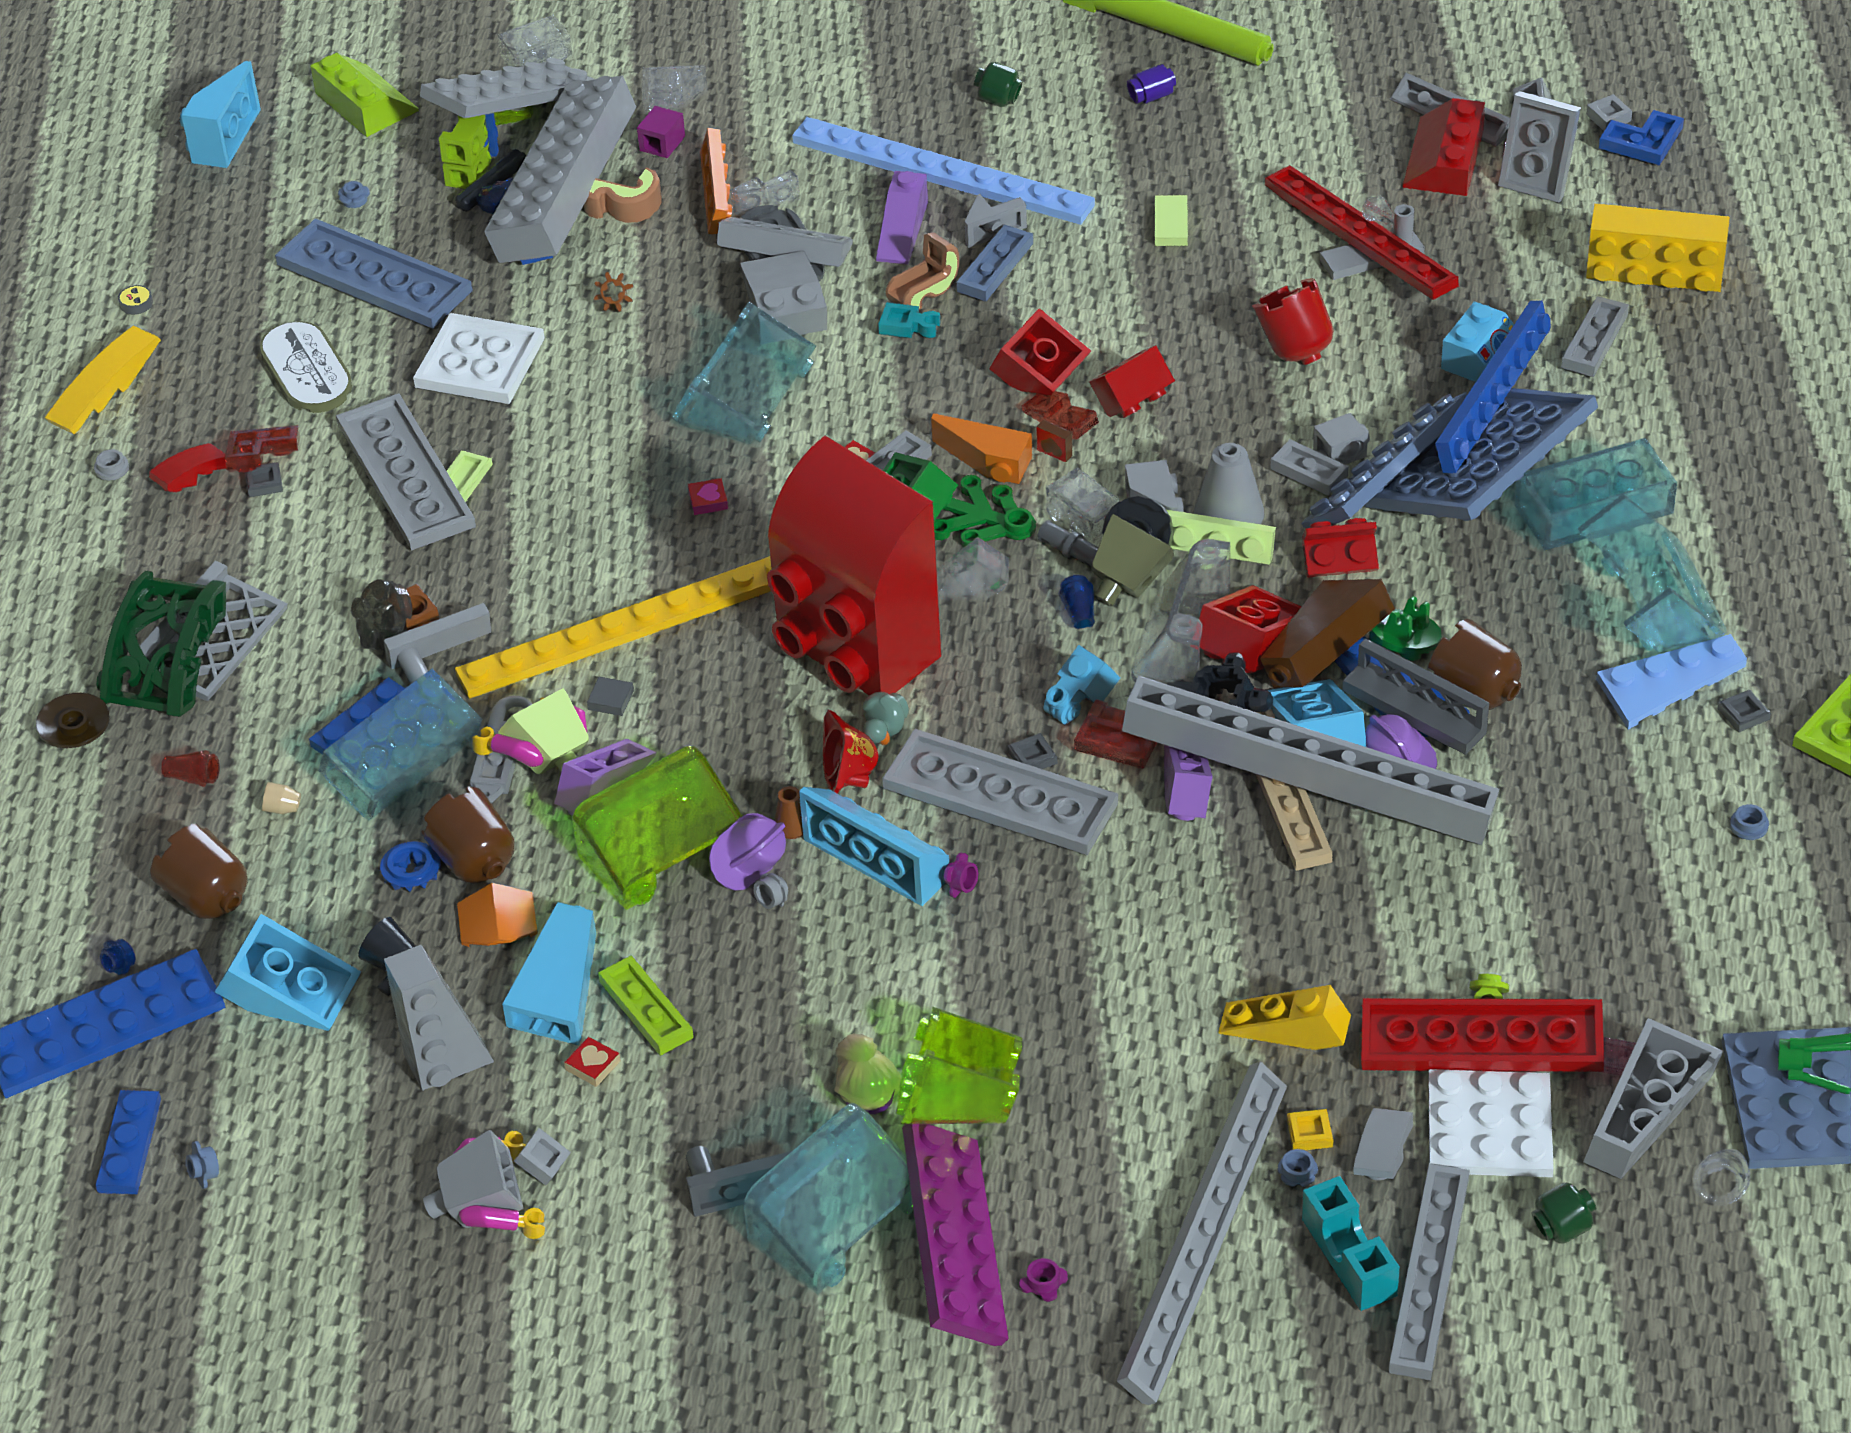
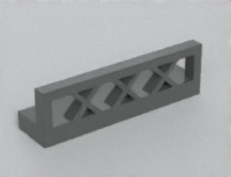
M1366 638L1359 644L1358 666L1343 680V691L1386 714L1398 715L1406 719L1413 728L1464 755L1487 734L1489 702ZM1371 657L1377 659L1384 669L1371 663ZM1400 672L1408 675L1415 685L1407 682ZM1431 688L1439 691L1446 701L1438 698ZM1462 704L1475 710L1476 717L1469 714Z

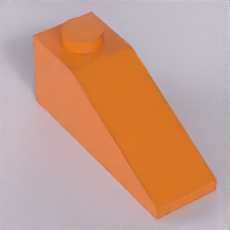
M933 413L931 425L932 441L987 478L995 479L998 482L1020 484L1032 459V433Z

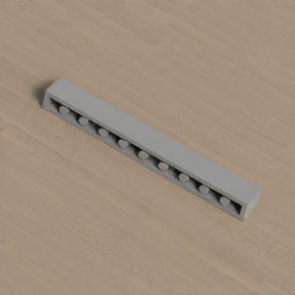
M1138 676L1127 700L1123 732L1479 845L1483 844L1500 790L1498 788L1142 676Z

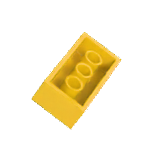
M1595 203L1590 231L1586 278L1599 281L1627 282L1635 285L1647 284L1665 286L1667 288L1677 287L1697 289L1704 292H1721L1730 217Z

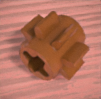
M606 272L605 277L607 281L603 284L600 282L594 283L598 288H601V294L596 295L594 300L603 299L606 301L603 308L604 311L609 310L611 305H616L617 310L622 312L621 303L624 301L633 302L632 298L627 296V290L634 288V285H624L622 283L624 279L623 273H620L617 279H612L609 272ZM612 283L617 288L622 287L623 292L618 294L619 299L617 301L605 296V293L610 290L609 285Z

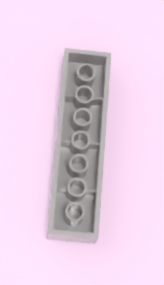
M623 75L616 77L602 76L596 80L583 82L575 80L565 86L484 231L499 263L556 256L589 196L595 178H599L636 109Z

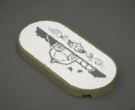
M303 321L287 322L272 328L262 338L260 343L262 360L292 407L298 410L303 408L309 409V412L320 413L335 409L347 400V395L352 390L350 373L320 327Z

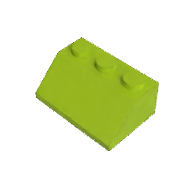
M335 53L310 65L315 93L366 137L419 111L417 106L367 64Z

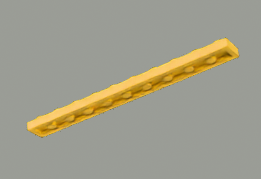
M770 556L455 668L456 676L470 699L771 592L767 582V574L771 570Z

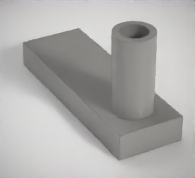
M1407 204L1398 205L1394 209L1392 233L1424 254L1425 247L1413 231L1414 208ZM1350 244L1320 252V261L1333 280L1383 267Z
M484 603L385 639L386 661L391 669L402 667L415 693L418 694L432 689L434 681L422 658L491 633L490 613Z

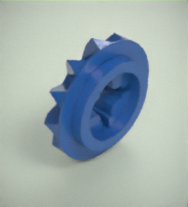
M416 841L394 846L386 852L380 863L384 883H391L394 890L405 887L409 892L415 886H421L425 889L429 880H437L438 870L442 869L440 857L432 847L426 843ZM411 859H413L416 867L412 873H408L406 868H408Z

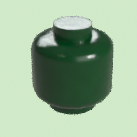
M998 62L989 63L985 69L979 68L974 80V86L978 87V98L998 107H1005L1009 103L1014 104L1023 84V81L1019 79V73L1016 69Z
M1564 1182L1538 1196L1535 1200L1536 1210L1532 1211L1531 1214L1536 1226L1547 1241L1553 1238L1556 1242L1564 1244L1592 1228L1593 1216L1591 1212L1597 1208L1593 1198L1585 1188L1578 1190L1573 1184Z

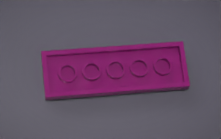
M911 1118L902 1127L930 1327L988 1345L1002 1346L1009 1337L978 1140Z

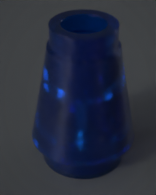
M1073 575L1065 578L1060 584L1058 594L1075 629L1092 627L1095 624L1093 584L1083 575Z

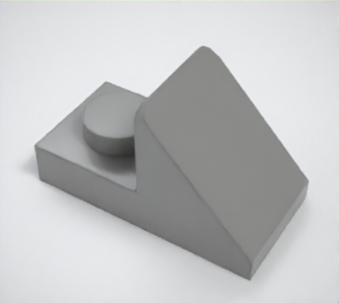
M978 194L965 219V241L967 247L970 248L992 240L1004 224L1020 230L1027 228L1026 204L1021 197L990 207L982 195Z

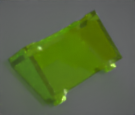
M686 746L584 800L575 809L572 821L578 857L618 902L628 910L637 904H646L652 899L657 886V874L712 845L724 831L739 818L743 817L707 758L695 746Z

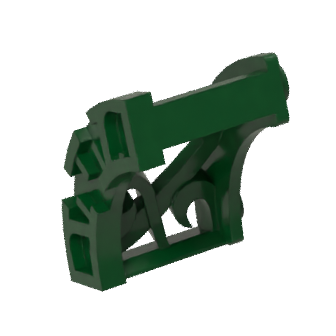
M144 571L136 580H132L114 619L106 646L103 668L97 676L96 687L100 691V699L106 704L114 703L167 712V715L181 717L193 708L196 702L197 680L202 661L200 658H196L200 643H208L215 627L226 616V582L212 580L207 585L154 578L152 571ZM178 613L182 619L186 617L184 623H177ZM167 616L170 627L179 635L178 642L164 645L157 650L151 661H149L139 645L136 634L150 623ZM168 657H173L171 667H167L164 663V660ZM125 672H131L128 680L131 687L138 685L144 674L145 677L139 694L122 691L123 674ZM155 685L161 691L168 694L167 698L150 696L153 686Z

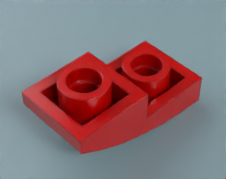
M211 443L192 447L158 464L149 471V478L159 484L165 491L180 492L183 488L197 486L198 474L208 475L212 474L214 470L227 469L228 455Z

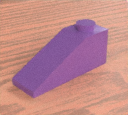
M911 171L894 172L887 194L876 261L909 264L928 204L927 174Z
M624 739L563 763L554 804L567 809L570 815L578 818H587L590 815L605 810L654 759L656 752L629 739Z
M1164 745V788L1168 814L1186 821L1194 820L1195 817L1206 818L1212 782V773L1208 759Z

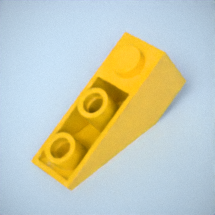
M1326 985L1226 1002L1218 1033L1318 1050L1344 1045L1351 1014L1332 986Z

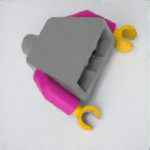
M488 1130L477 1138L465 1139L455 1152L440 1162L437 1167L441 1189L423 1198L428 1214L435 1219L448 1212L463 1227L467 1228L481 1227L515 1231L517 1227H522V1232L527 1238L537 1239L545 1234V1227L541 1224L535 1225L531 1223H543L544 1213L539 1208H530L524 1215H519L518 1212L524 1208L513 1162L526 1145L523 1144L522 1134L518 1131H510L505 1135L504 1140H501L491 1130Z

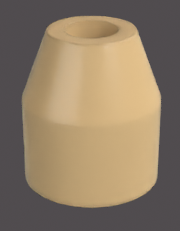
M268 782L263 796L262 811L276 814L297 812L301 794L287 785Z

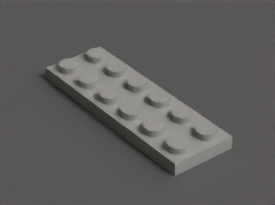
M548 58L546 62L542 63L526 62L524 66L520 67L504 66L502 70L498 71L482 70L480 74L476 75L460 74L458 78L454 79L438 78L435 82L421 84L420 97L463 118H470L558 101L568 83L575 80L583 82L596 79L587 76V72L584 70L572 69L566 66L563 60Z
M399 393L336 415L338 427L411 551L476 527L472 512Z
M914 729L883 777V789L1085 855L1089 854L1118 805V793L918 729Z

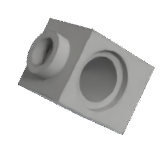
M1351 413L1314 426L1313 450L1345 465L1367 457V443L1370 441L1369 432L1365 425L1360 424Z

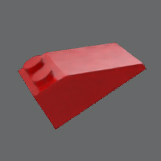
M1251 585L1202 606L1192 645L1203 649L1205 655L1215 659H1224L1230 652L1240 653L1245 659V672L1254 673L1264 668L1260 659L1261 656L1302 606Z

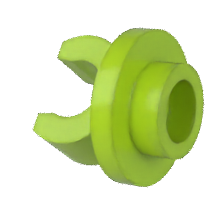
M1479 974L1478 980L1470 981L1469 989L1476 991L1474 999H1483L1485 997L1503 999L1501 993L1509 992V984L1502 982V976Z

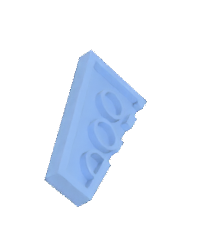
M1729 634L1598 671L1596 680L1629 730L1638 725L1640 720L1650 715L1655 716L1664 711L1666 706L1679 699L1683 701L1694 695V691L1705 685L1711 686L1746 667L1747 657L1732 635Z

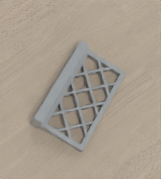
M216 560L195 584L207 585L212 580L226 582V592L232 589L242 594L243 599L226 602L224 622L218 623L212 633L227 632L229 641L214 644L203 642L204 645L198 648L196 656L207 655L209 663L208 665L200 666L198 676L212 674L213 681L206 689L199 685L196 687V697L209 701L288 608L287 603L228 575L227 566ZM266 606L274 610L269 615L254 617L252 608ZM241 609L247 610L249 618L229 621L227 612ZM178 613L177 623H184L186 617L182 619ZM167 616L140 645L149 661H151L157 650L164 645L178 642L179 635L170 627ZM252 628L253 634L250 638L234 640L233 630ZM232 651L233 657L230 661L214 663L212 654ZM173 657L166 658L164 663L173 660Z

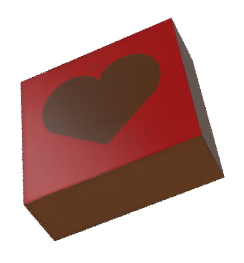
M1042 420L1036 427L1037 450L1067 462L1073 456L1072 432Z

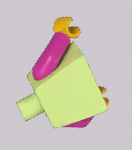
M563 688L546 698H540L538 702L513 714L500 728L499 734L495 736L494 730L491 727L482 728L481 737L477 735L472 737V749L479 755H488L493 751L508 755L529 766L537 774H542L555 766L562 771L563 763L578 758L576 754L589 741L585 712L572 704L567 692Z

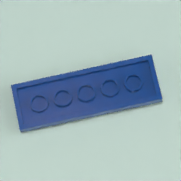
M197 949L0 1028V1089L5 1099L226 1008L222 996L215 993L217 987Z

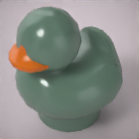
M875 692L869 695L863 703V713L867 722L864 724L862 732L869 736L874 744L887 745L890 741V736L898 734L903 728L904 720L909 714V707L904 697L898 693L888 694L886 692Z

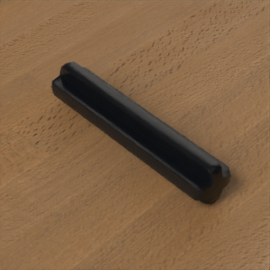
M518 149L512 150L455 197L456 207L465 212L471 210L519 170L526 154Z

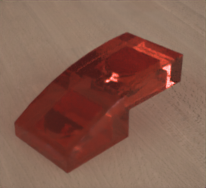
M1057 391L1052 395L1037 393L1021 406L1023 412L1039 422L1045 420L1071 431L1072 439L1074 440L1079 439L1099 423L1095 410L1072 406L1067 393Z

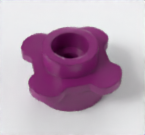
M958 853L955 862L949 863L944 872V880L950 887L949 894L954 898L960 892H971L978 881V868L976 864L968 862V855L966 853Z
M1037 1259L1028 1266L1027 1276L1020 1279L1019 1287L1024 1293L1032 1292L1041 1296L1043 1301L1050 1302L1057 1298V1290L1061 1284L1067 1282L1068 1274L1065 1269L1059 1268L1050 1259ZM1045 1278L1047 1282H1040V1280Z

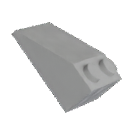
M804 251L740 263L741 273L762 342L827 330V306L819 280Z

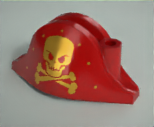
M828 710L824 715L823 769L827 786L837 794L846 786L867 788L869 775L878 762L877 748L870 737L864 732L850 726L834 711Z

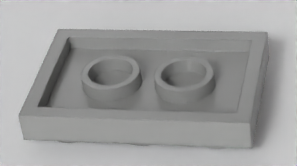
M1518 91L1514 96L1498 186L1559 203L1564 197L1581 107Z

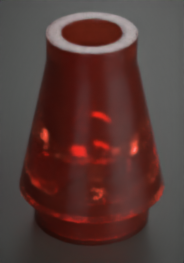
M202 750L176 756H165L162 761L161 770L165 778H174L205 787L207 783H215L218 779L220 764L215 754Z

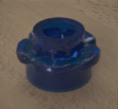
M124 939L107 940L104 942V948L100 954V962L104 969L117 975L128 973L129 968L136 961L131 945Z

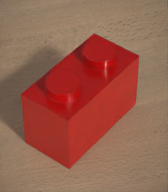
M1155 345L1136 353L1092 379L1089 383L1106 415L1112 417L1121 413L1122 417L1125 418L1140 410L1139 403L1146 398L1150 403L1167 393L1165 387L1175 382V379Z

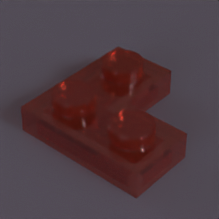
M299 426L231 431L225 454L227 470L236 469L238 472H250L262 466L264 454L273 453L276 456H285L293 451H298L300 442Z

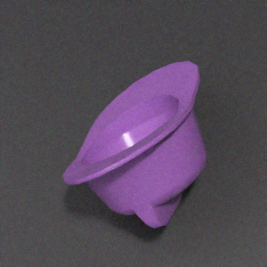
M1392 714L1379 717L1372 715L1370 717V724L1365 731L1367 748L1436 769V752L1431 744L1406 719Z
M758 813L746 814L739 818L711 846L709 863L715 879L726 888L735 891L745 890L763 874L770 871L785 852L784 823H776L774 820Z

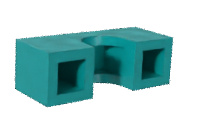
M1337 1176L1303 1190L1302 1221L1359 1310L1363 1311L1398 1296L1400 1266L1380 1236L1370 1240L1367 1239L1360 1223V1205L1341 1176Z

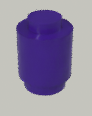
M1163 64L1136 73L1132 76V79L1127 80L1128 93L1136 104L1141 102L1147 104L1173 93V86L1176 85L1173 71L1170 68H1166Z

